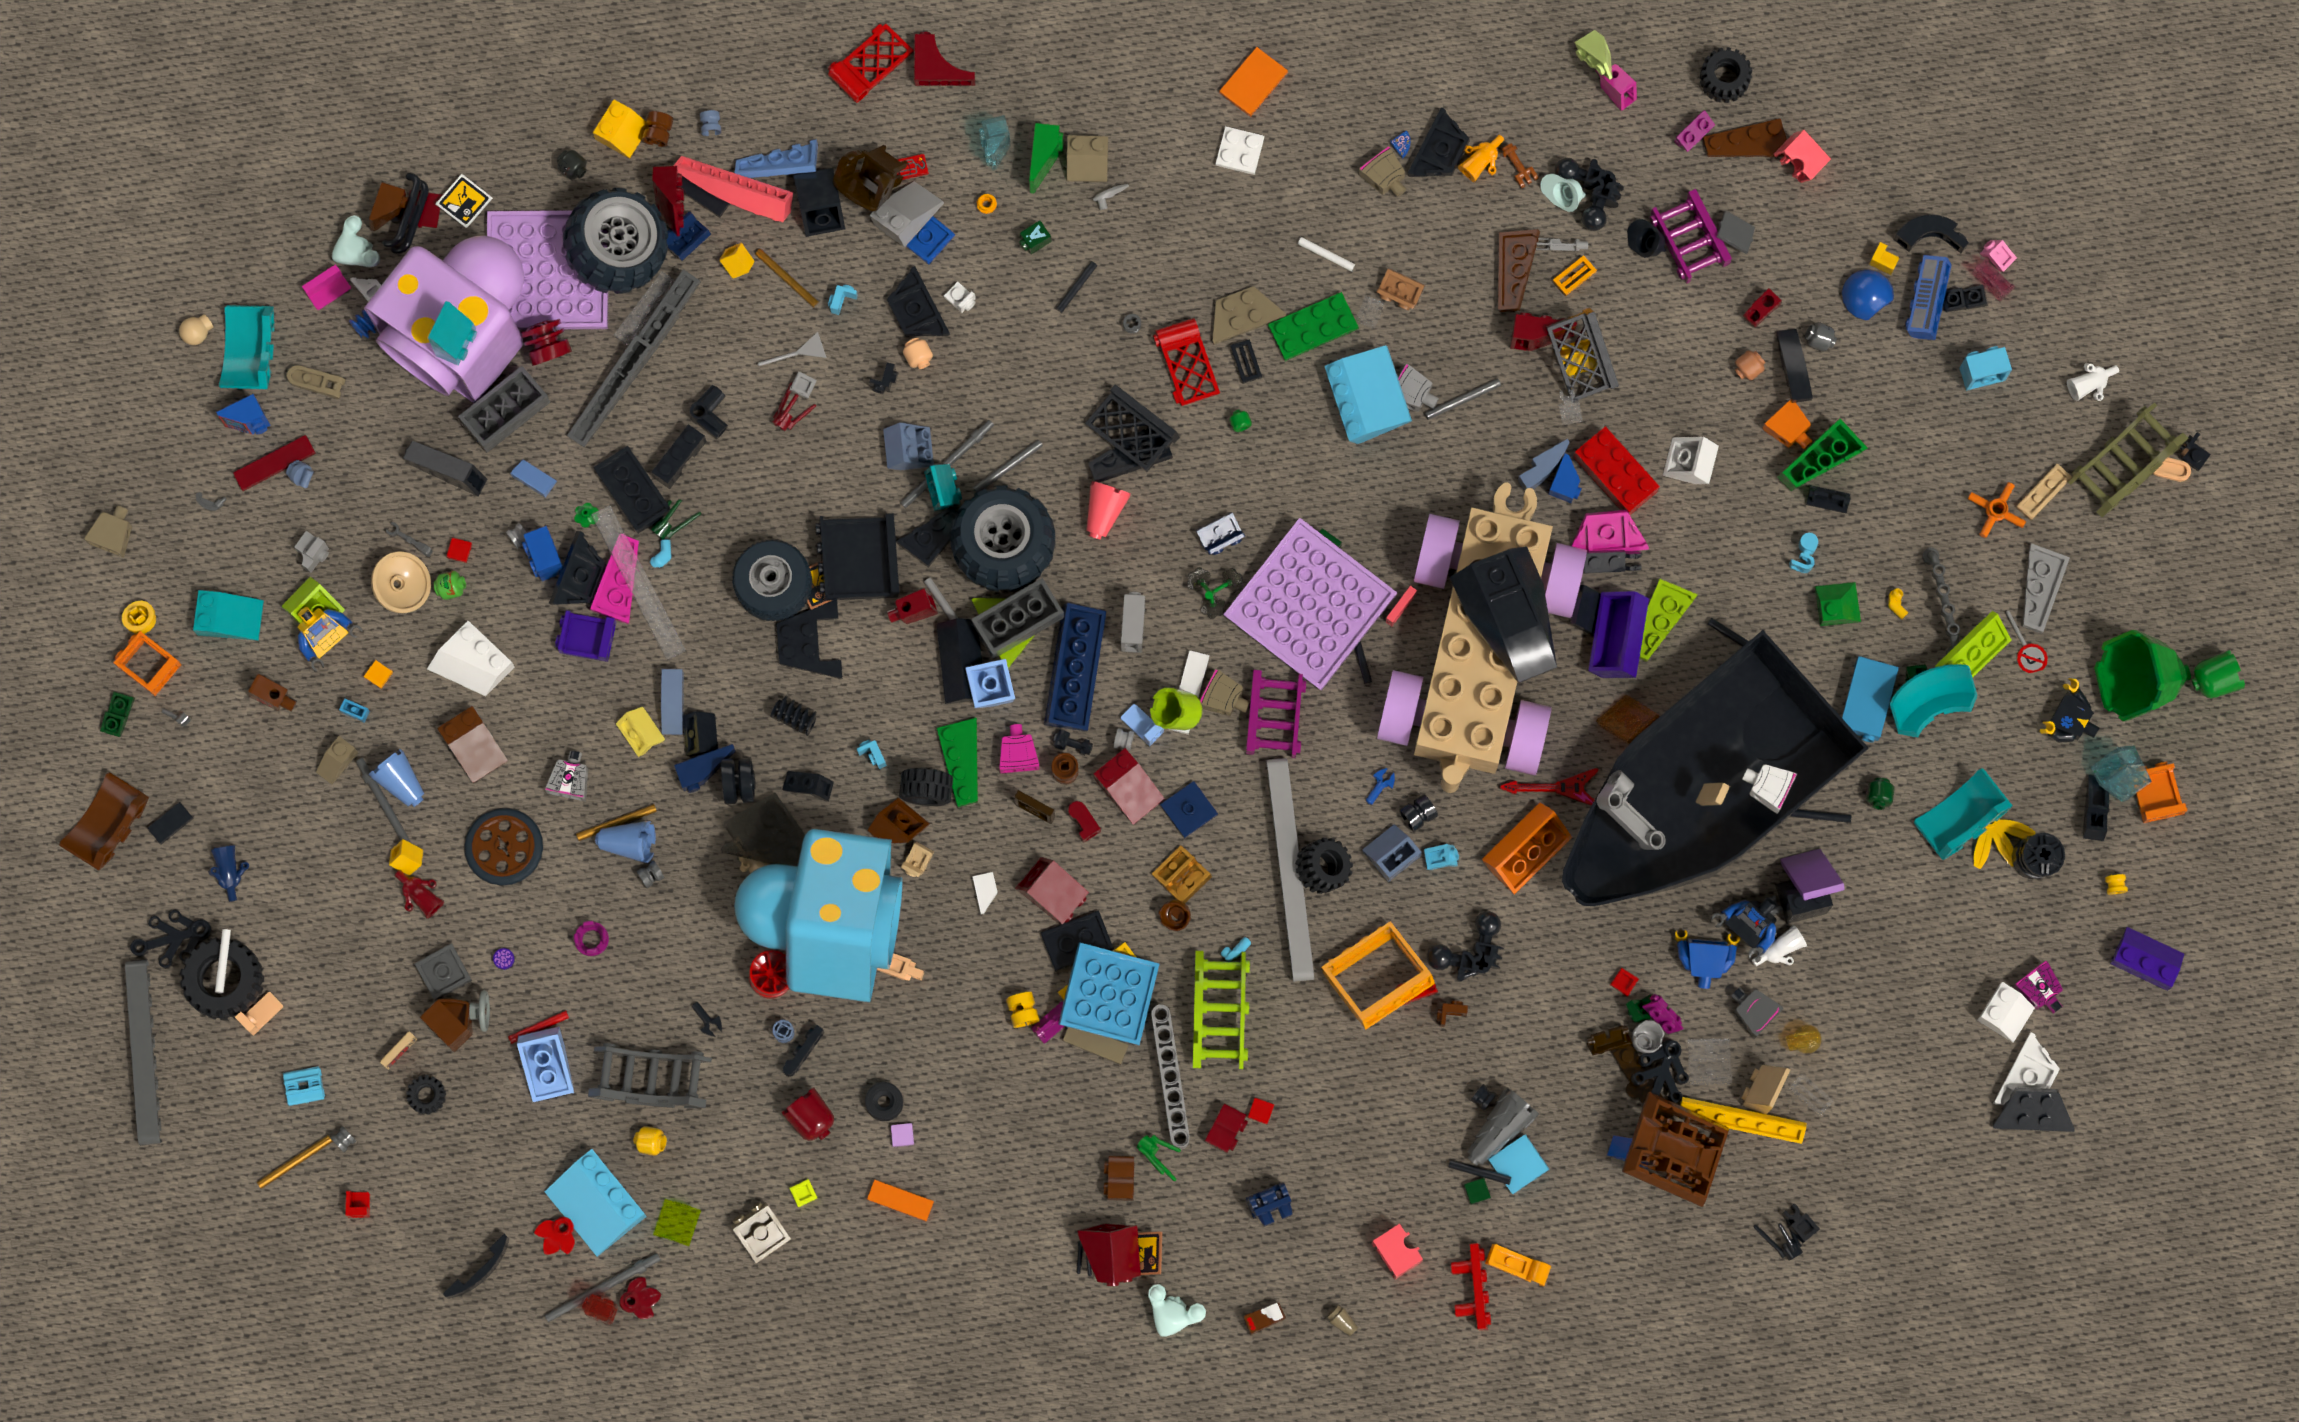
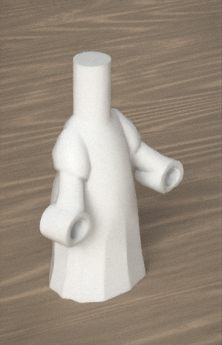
M2086 363L2084 364V369L2089 373L2067 380L2069 393L2075 401H2079L2082 397L2097 389L2093 397L2094 400L2101 401L2104 397L2103 388L2107 385L2108 377L2119 373V368L2114 365L2105 370L2103 367H2095L2093 364Z
M1792 925L1785 933L1775 939L1765 953L1761 954L1760 962H1755L1757 957L1752 959V962L1756 967L1766 960L1772 963L1781 962L1790 966L1794 963L1793 958H1785L1783 956L1806 947L1807 944L1797 927Z

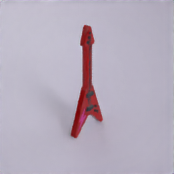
M1598 768L1561 780L1555 784H1525L1512 781L1501 785L1500 789L1514 795L1517 792H1555L1592 806L1594 799L1584 790V785L1598 772Z

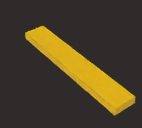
M1682 1097L1680 1106L1729 1127V1129L1800 1144L1803 1142L1807 1127L1805 1122Z

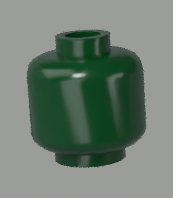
M1875 778L1874 781L1868 784L1866 800L1874 809L1884 810L1885 807L1893 803L1895 787L1886 778Z

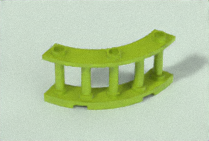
M1195 951L1193 1068H1201V1060H1206V1058L1239 1059V1069H1243L1244 1061H1248V1048H1244L1245 1014H1249V1002H1245L1246 973H1250V960H1246V952H1242L1241 962H1215L1204 959V951ZM1208 970L1241 971V981L1208 980V978H1203V974L1208 972ZM1207 988L1241 989V1004L1207 1003V1001H1203V990H1207ZM1207 1011L1240 1012V1028L1207 1027V1025H1202L1203 1013H1207ZM1206 1035L1240 1036L1239 1050L1206 1049V1047H1202V1037H1206Z

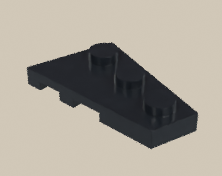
M949 507L930 519L926 524L914 529L904 538L897 540L896 543L929 568L951 541L950 531L952 522L958 512Z

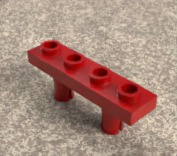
M1478 1243L1470 1244V1260L1451 1262L1452 1275L1465 1273L1473 1275L1475 1300L1473 1303L1455 1304L1456 1317L1475 1315L1477 1317L1478 1330H1488V1325H1491V1314L1486 1312V1304L1489 1303V1293L1484 1290V1282H1487L1486 1269H1482V1261H1485V1250Z

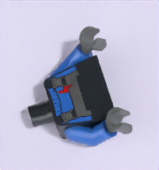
M1768 897L1761 904L1756 900L1751 902L1744 900L1730 905L1721 914H1714L1711 921L1714 918H1719L1721 922L1715 926L1719 928L1724 920H1727L1725 924L1752 948L1749 951V958L1753 954L1759 955L1755 959V962L1758 963L1762 958L1761 953H1765L1775 941V923L1777 919L1770 912L1776 904Z

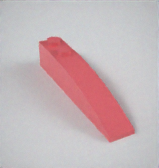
M681 156L673 165L677 166L678 173L708 193L756 215L784 222L791 213L793 192Z

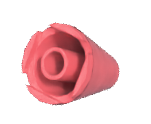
M1095 481L1091 482L1086 531L1090 532V537L1101 540L1102 536H1107L1130 498L1131 493Z

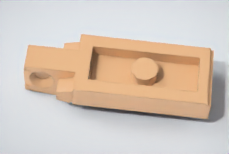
M894 953L889 969L877 968L879 972L910 981L911 977L922 980L924 975L923 970L915 968L916 963L912 962L911 959Z

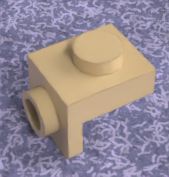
M915 842L901 868L912 877L921 876L927 868L934 851Z

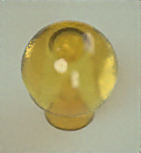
M1802 1025L1794 1031V1034L1786 1035L1790 1051L1798 1050L1802 1053H1813L1820 1047L1822 1042L1819 1030L1812 1025Z

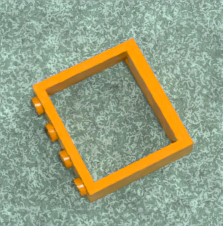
M1391 921L1382 927L1379 926L1375 932L1369 936H1364L1357 944L1346 948L1342 954L1328 960L1329 962L1321 967L1324 976L1365 1030L1435 984L1431 972ZM1393 939L1419 974L1361 1012L1335 976Z

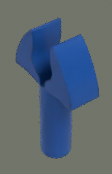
M1387 768L1373 775L1377 779V784L1366 799L1368 804L1372 805L1384 788H1393L1395 781L1394 773L1389 780L1382 782V776L1387 771Z

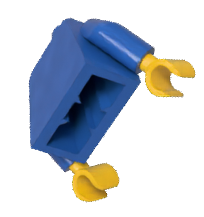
M1676 930L1675 939L1678 942V955L1684 968L1690 971L1691 976L1699 977V988L1709 989L1711 978H1721L1722 974L1727 973L1734 964L1737 951L1736 945L1739 943L1740 937L1737 936L1736 942H1733L1730 939V933L1726 938V942L1688 939L1686 941L1688 932L1684 930L1685 936L1679 937Z

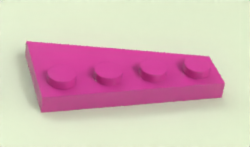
M619 534L591 605V611L629 624L638 540Z

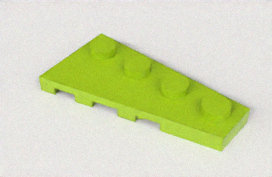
M1659 579L1648 605L1639 659L1646 662L1650 659L1698 594Z

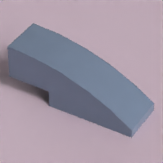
M1568 439L1532 459L1531 464L1533 468L1519 475L1518 482L1524 491L1527 488L1535 489L1556 469L1570 442Z
M662 669V735H683V669Z

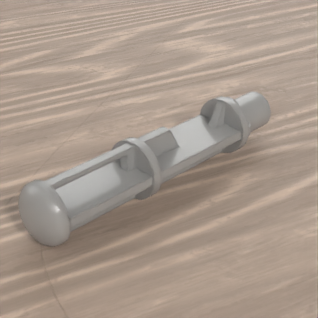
M1538 238V240H1548L1547 243H1537V245H1546L1547 249L1536 248V250H1588V241L1575 239L1573 244L1561 243L1560 239Z

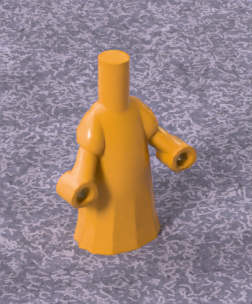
M1498 135L1491 143L1482 142L1478 146H1467L1465 153L1471 156L1458 165L1459 171L1475 183L1479 175L1490 163L1488 173L1494 175L1496 173L1495 160L1498 157L1496 148L1504 141V138Z

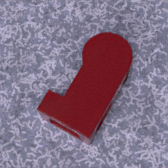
M1768 288L1745 312L1743 317L1755 328L1782 304V300Z
M1075 801L1070 804L1068 810L1069 817L1077 822L1082 831L1079 833V837L1085 843L1099 834L1101 828L1084 803Z

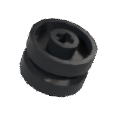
M732 758L722 759V788L725 805L737 803L738 791H740L743 803H754L756 781L752 758H740L738 771H736V764Z

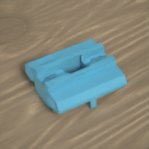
M319 1066L283 1073L287 1104L289 1106L324 1099L325 1093L321 1078V1068ZM308 1082L309 1088L300 1090L299 1083Z

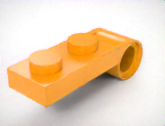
M1492 1244L1485 1263L1528 1282H1537L1539 1286L1543 1287L1551 1269L1549 1264L1530 1259L1497 1244Z

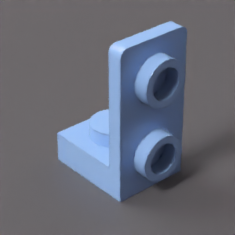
M1133 704L1121 716V720L1149 746L1164 733V729L1155 725L1153 720L1136 704Z

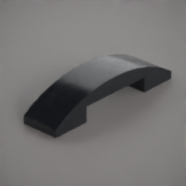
M503 1234L489 1248L495 1255L465 1284L457 1279L443 1295L447 1299L463 1295L486 1280L502 1260L509 1243V1238Z

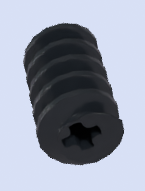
M785 696L782 700L779 699L773 707L770 717L774 718L777 715V721L780 722L784 719V724L787 726L791 723L792 729H796L799 726L798 731L803 733L806 730V736H808L815 725L817 712L814 711L809 715V707L802 711L801 703L794 707L795 700L788 704V696Z

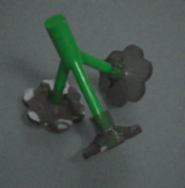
M1202 567L1196 568L1195 571L1190 572L1187 576V586L1190 589L1199 592L1204 588L1206 591V598L1201 602V613L1207 615L1210 619L1222 616L1225 612L1224 607L1226 604L1224 599H1220L1215 593L1223 588H1228L1232 593L1243 589V577L1234 568L1223 571V584L1215 589H1209L1211 574Z

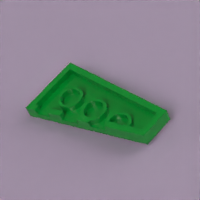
M977 718L937 728L948 773L953 776L952 788L958 807L978 802Z

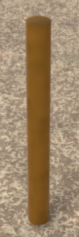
M762 249L755 253L759 259L813 308L819 303Z
M653 804L576 833L578 840L581 841L596 835L601 829L629 823L655 813L657 810Z
M327 1135L257 1182L261 1189L332 1143L333 1141L330 1136Z

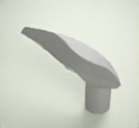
M1124 184L1112 187L1097 194L1093 200L1098 201L1100 211L1108 209L1106 199L1112 198L1115 194L1129 187V185Z

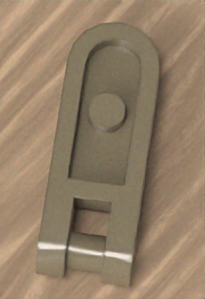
M298 365L292 366L287 372V379L291 385L335 399H340V389L346 381L342 377ZM328 382L334 383L332 389L327 388Z

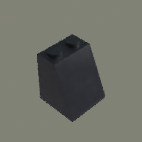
M834 168L794 175L806 237L845 230L839 193L832 183L835 175Z
M1791 880L1775 884L1781 906L1784 909L1783 914L1786 924L1827 914L1833 906L1830 894L1804 900Z

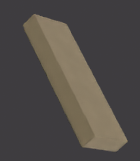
M1068 1027L1063 1038L1065 1043L1119 1065L1122 1064L1129 1047L1128 1044L1070 1027Z

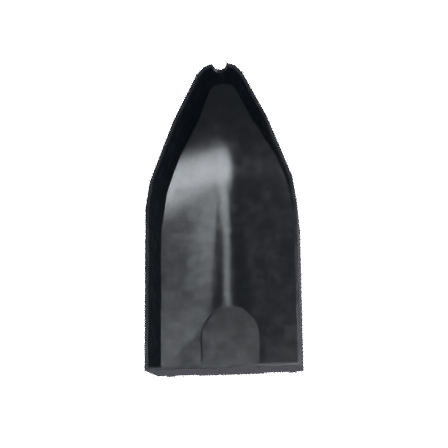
M1762 630L1642 731L1617 758L1599 793L1602 791L1609 777L1614 772L1621 770L1634 783V787L1627 796L1626 801L1657 831L1664 834L1666 839L1664 847L1659 850L1642 849L1638 841L1605 810L1599 808L1596 797L1583 821L1564 866L1562 875L1564 888L1573 894L1576 902L1583 906H1600L1672 890L1713 877L1746 854L1854 763L1869 748L1766 632ZM1763 765H1769L1797 774L1778 813H1775L1749 794L1753 784L1742 780L1747 768L1759 773ZM1725 783L1729 786V790L1721 805L1701 806L1696 803L1704 784Z

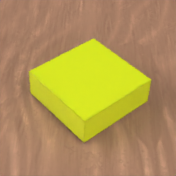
M809 1179L790 1188L798 1207L818 1199Z

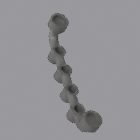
M1927 548L1922 554V559L1926 564L1933 567L1931 575L1936 579L1938 587L1936 595L1941 600V615L1945 618L1947 625L1945 632L1951 641V647L1946 651L1947 655L1959 643L1957 634L1960 631V627L1954 622L1953 613L1955 612V607L1949 602L1948 594L1950 593V587L1944 581L1945 567L1940 564L1939 552L1935 548ZM1935 569H1939L1941 574L1936 573ZM1940 589H1945L1946 593H1941ZM1945 608L1950 609L1951 613H1947ZM1950 628H1954L1956 633H1952Z

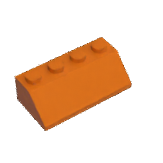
M1540 802L1482 861L1515 895L1573 837L1557 814Z

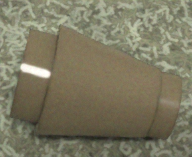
M1337 1305L1327 1315V1318L1330 1320L1329 1323L1348 1336H1351L1358 1329L1344 1307L1341 1308Z

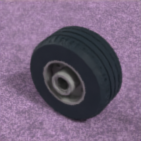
M774 539L757 542L751 545V547L749 546L738 557L732 573L733 588L743 608L752 616L766 621L784 620L797 614L807 603L812 590V574L803 554L795 546L793 547V545Z

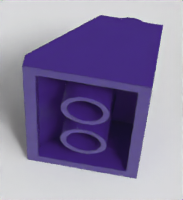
M2126 927L2110 964L2168 991L2173 987L2181 969L2184 953Z

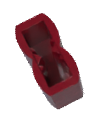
M1224 1103L1205 1139V1143L1226 1154L1229 1150L1233 1151L1239 1141L1235 1138L1239 1131L1243 1133L1248 1123L1245 1120L1247 1115Z

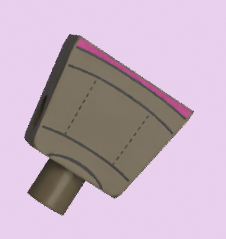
M1390 146L1359 168V176L1382 195L1391 189L1397 197H1400L1406 191V188L1401 184V181L1405 178V171Z
M1215 669L1200 699L1202 709L1226 716H1231L1234 708L1246 713L1251 702L1240 697L1243 687L1218 669Z

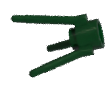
M678 499L665 518L653 524L651 531L662 540L665 537L670 539L676 532L699 517L701 512H697L670 530L672 525L667 521L682 502L681 499ZM668 500L667 504L670 506L672 501Z

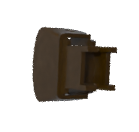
M885 145L870 152L866 150L860 152L858 150L844 154L838 162L832 181L837 190L845 197L870 211H877L890 198L892 189L901 185L903 176L897 174L905 169L908 163L906 160L900 162L887 153ZM865 157L861 171L855 170L858 160Z

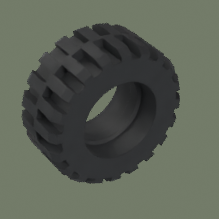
M217 937L210 938V942L206 943L203 941L199 943L200 947L198 949L193 948L189 952L191 953L189 959L185 957L183 961L185 967L180 970V976L182 977L180 986L184 990L183 995L189 1001V1004L201 1014L215 1020L216 1018L228 1020V1017L235 1019L237 1014L240 1012L247 1013L250 1010L251 1004L255 1005L258 1002L257 996L262 994L263 987H261L262 982H264L263 968L257 956L246 945H243L240 941L230 939L227 960L234 962L241 971L240 983L235 991L225 997L217 998L211 996L204 988L203 978L206 970L213 963L219 961L221 939Z

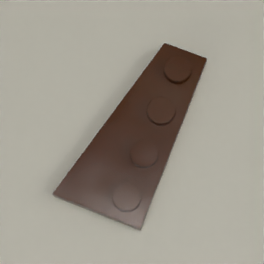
M1781 118L1702 138L1708 157H1775L1774 153L1787 140Z

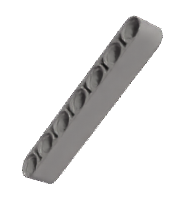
M1157 1005L1152 1010L1151 1018L1170 1141L1172 1145L1182 1150L1188 1146L1190 1136L1171 1014L1167 1006ZM1157 1011H1164L1167 1017L1164 1020H1158L1155 1017V1013ZM1166 1031L1170 1034V1038L1162 1041L1158 1038V1034ZM1164 1052H1170L1173 1055V1059L1171 1061H1164L1161 1055ZM1172 1072L1177 1078L1173 1082H1168L1164 1078L1165 1074ZM1176 1093L1180 1099L1178 1102L1172 1103L1168 1100V1095ZM1173 1114H1180L1183 1117L1182 1122L1178 1124L1171 1121ZM1178 1134L1184 1135L1186 1137L1185 1143L1177 1144L1174 1141L1175 1136Z

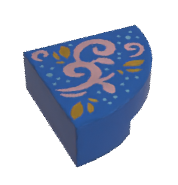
M1407 130L1390 142L1403 159L1407 155L1411 143Z

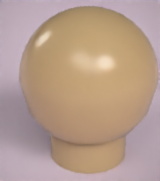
M205 314L199 318L190 317L181 323L179 334L185 343L198 345L206 339L208 331L213 328V325Z

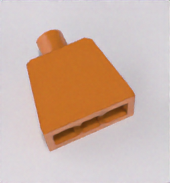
M1791 400L1776 412L1762 428L1788 448L1797 442L1805 450L1813 442L1805 434L1809 430L1811 423L1796 403H1792Z

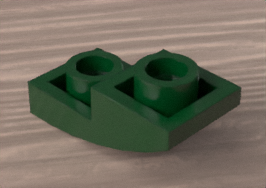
M113 692L100 732L121 737L135 697Z

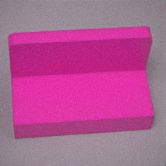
M336 264L302 286L317 310L322 309L351 290V286Z

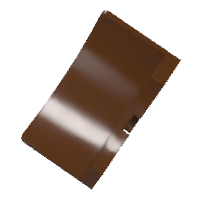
M107 773L93 802L75 827L60 841L59 846L95 869H102L115 855L114 849L118 843H124L132 830L129 827L134 819H140L149 797L112 773Z

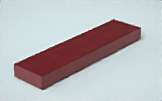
M304 435L233 472L242 491H245L284 471L294 461H303L316 454L308 437Z

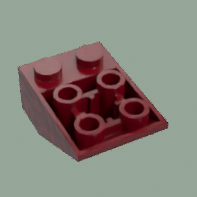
M677 166L653 167L652 181L656 207L661 212L662 219L675 235L680 236V228H684L683 201H685L684 189L680 187L683 186L682 174H678Z
M1530 313L1516 314L1510 349L1533 351L1550 345L1551 341L1546 326L1567 318L1556 320L1547 315L1534 317ZM1577 322L1573 323L1572 330L1576 329ZM1559 327L1552 330L1554 337L1561 340L1566 329ZM1569 332L1566 339L1573 337L1574 333Z

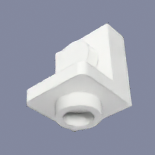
M959 282L944 295V298L961 313L965 310L969 311L976 303L974 301L976 299L975 294L969 292Z

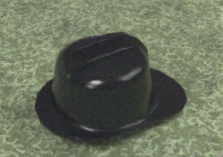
M1637 219L1630 224L1627 229L1628 246L1643 258L1654 257L1661 252H1666L1664 248L1665 237L1655 226L1644 219Z

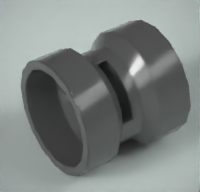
M655 861L650 862L648 867L637 870L646 888L651 887L653 882L661 881L665 878Z

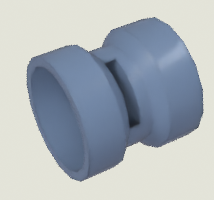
M709 110L700 113V121L703 124L701 133L703 136H709L708 130H715V135L721 134V125L718 124L720 120L718 111Z
M779 1020L773 1026V1034L778 1042L788 1043L794 1038V1028L789 1021Z

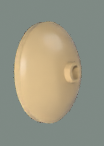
M393 552L381 558L375 565L371 576V587L375 598L384 608L395 613H409L420 608L427 600L431 590V578L427 567L418 557L407 552ZM394 581L398 582V588L394 586Z

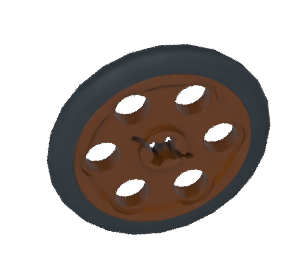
M509 808L494 809L480 816L471 825L464 844L465 857L469 867L480 879L495 885H512L524 880L537 868L542 857L543 838L534 820L525 813ZM502 821H509L511 823V828L506 832L499 829ZM485 830L492 832V838L489 841L481 839V833ZM522 831L528 834L527 841L523 843L517 841V834ZM498 836H500L505 844L509 843L507 846L509 857L502 849L498 850L500 847ZM482 851H489L491 853V858L486 862L481 861L479 858ZM519 852H524L527 855V859L523 863H518L515 860V856ZM502 861L508 864L507 871L503 873L497 871V864Z

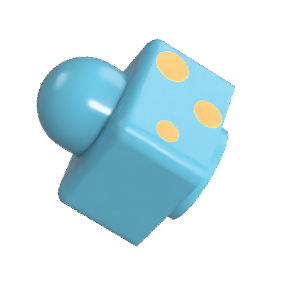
M811 829L804 836L798 867L782 864L763 866L749 874L741 883L734 905L738 925L743 933L756 944L766 948L786 951V982L790 990L800 993L871 1002L877 968L889 969L892 962L901 909L903 879L902 877L891 876V840Z

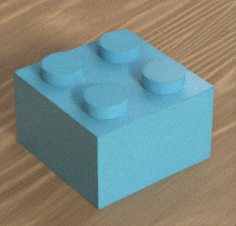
M1998 346L1988 348L1987 352L1979 353V351H1974L1967 354V357H1965L1960 366L1966 391L2006 381L2012 368L2005 347L1998 348Z

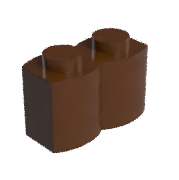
M1109 1156V1161L1104 1162V1174H1108V1182H1104V1195H1108V1200L1134 1201V1157Z

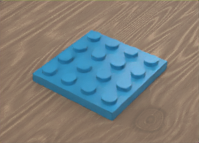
M1078 943L1058 1025L1140 1045L1159 963Z

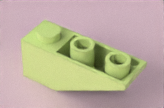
M1594 30L1576 41L1575 44L1578 49L1576 54L1581 61L1587 62L1590 68H1595L1600 75L1612 79L1611 54L1604 36Z

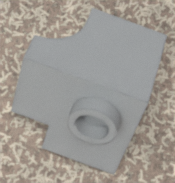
M307 531L294 546L296 551L303 555L301 565L310 573H312L319 562L325 561L329 554V548L326 543Z

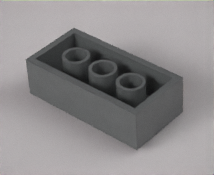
M1041 578L974 617L971 621L972 626L989 654L995 659L1063 619L1064 612L1044 579Z

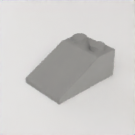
M913 181L891 195L877 211H873L869 216L879 230L903 247H906L944 202Z

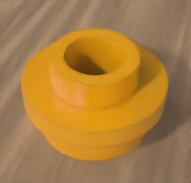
M983 194L977 199V208L983 214H990L997 207L995 197L990 194ZM985 201H989L991 205L989 207H984L983 203Z

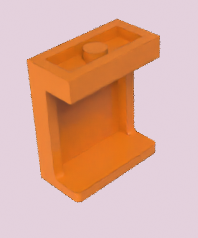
M2161 762L2155 764V767L2150 769L2147 766L2139 767L2131 775L2143 823L2184 815L2187 812L2186 804L2181 801L2173 772L2175 768L2174 763Z

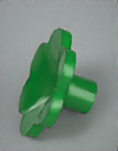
M585 503L583 506L576 507V515L574 517L576 523H580L582 527L587 528L590 524L598 522L597 515L599 510L593 507L591 503Z

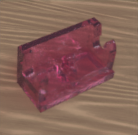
M1986 257L1981 264L1974 268L1972 274L2001 302L2015 289V285L2013 283L2010 284L1989 263L1990 260Z

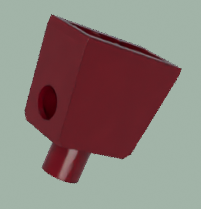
M925 588L896 600L897 608L887 611L891 623L902 620L906 624L938 614L933 596ZM911 607L908 612L905 611L906 608Z

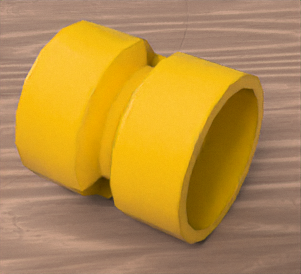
M1032 992L1019 993L1006 999L1009 1011L1013 1012L1010 1017L1014 1028L1026 1026L1025 1022L1028 1026L1040 1021L1037 1009L1033 1008L1035 1001Z

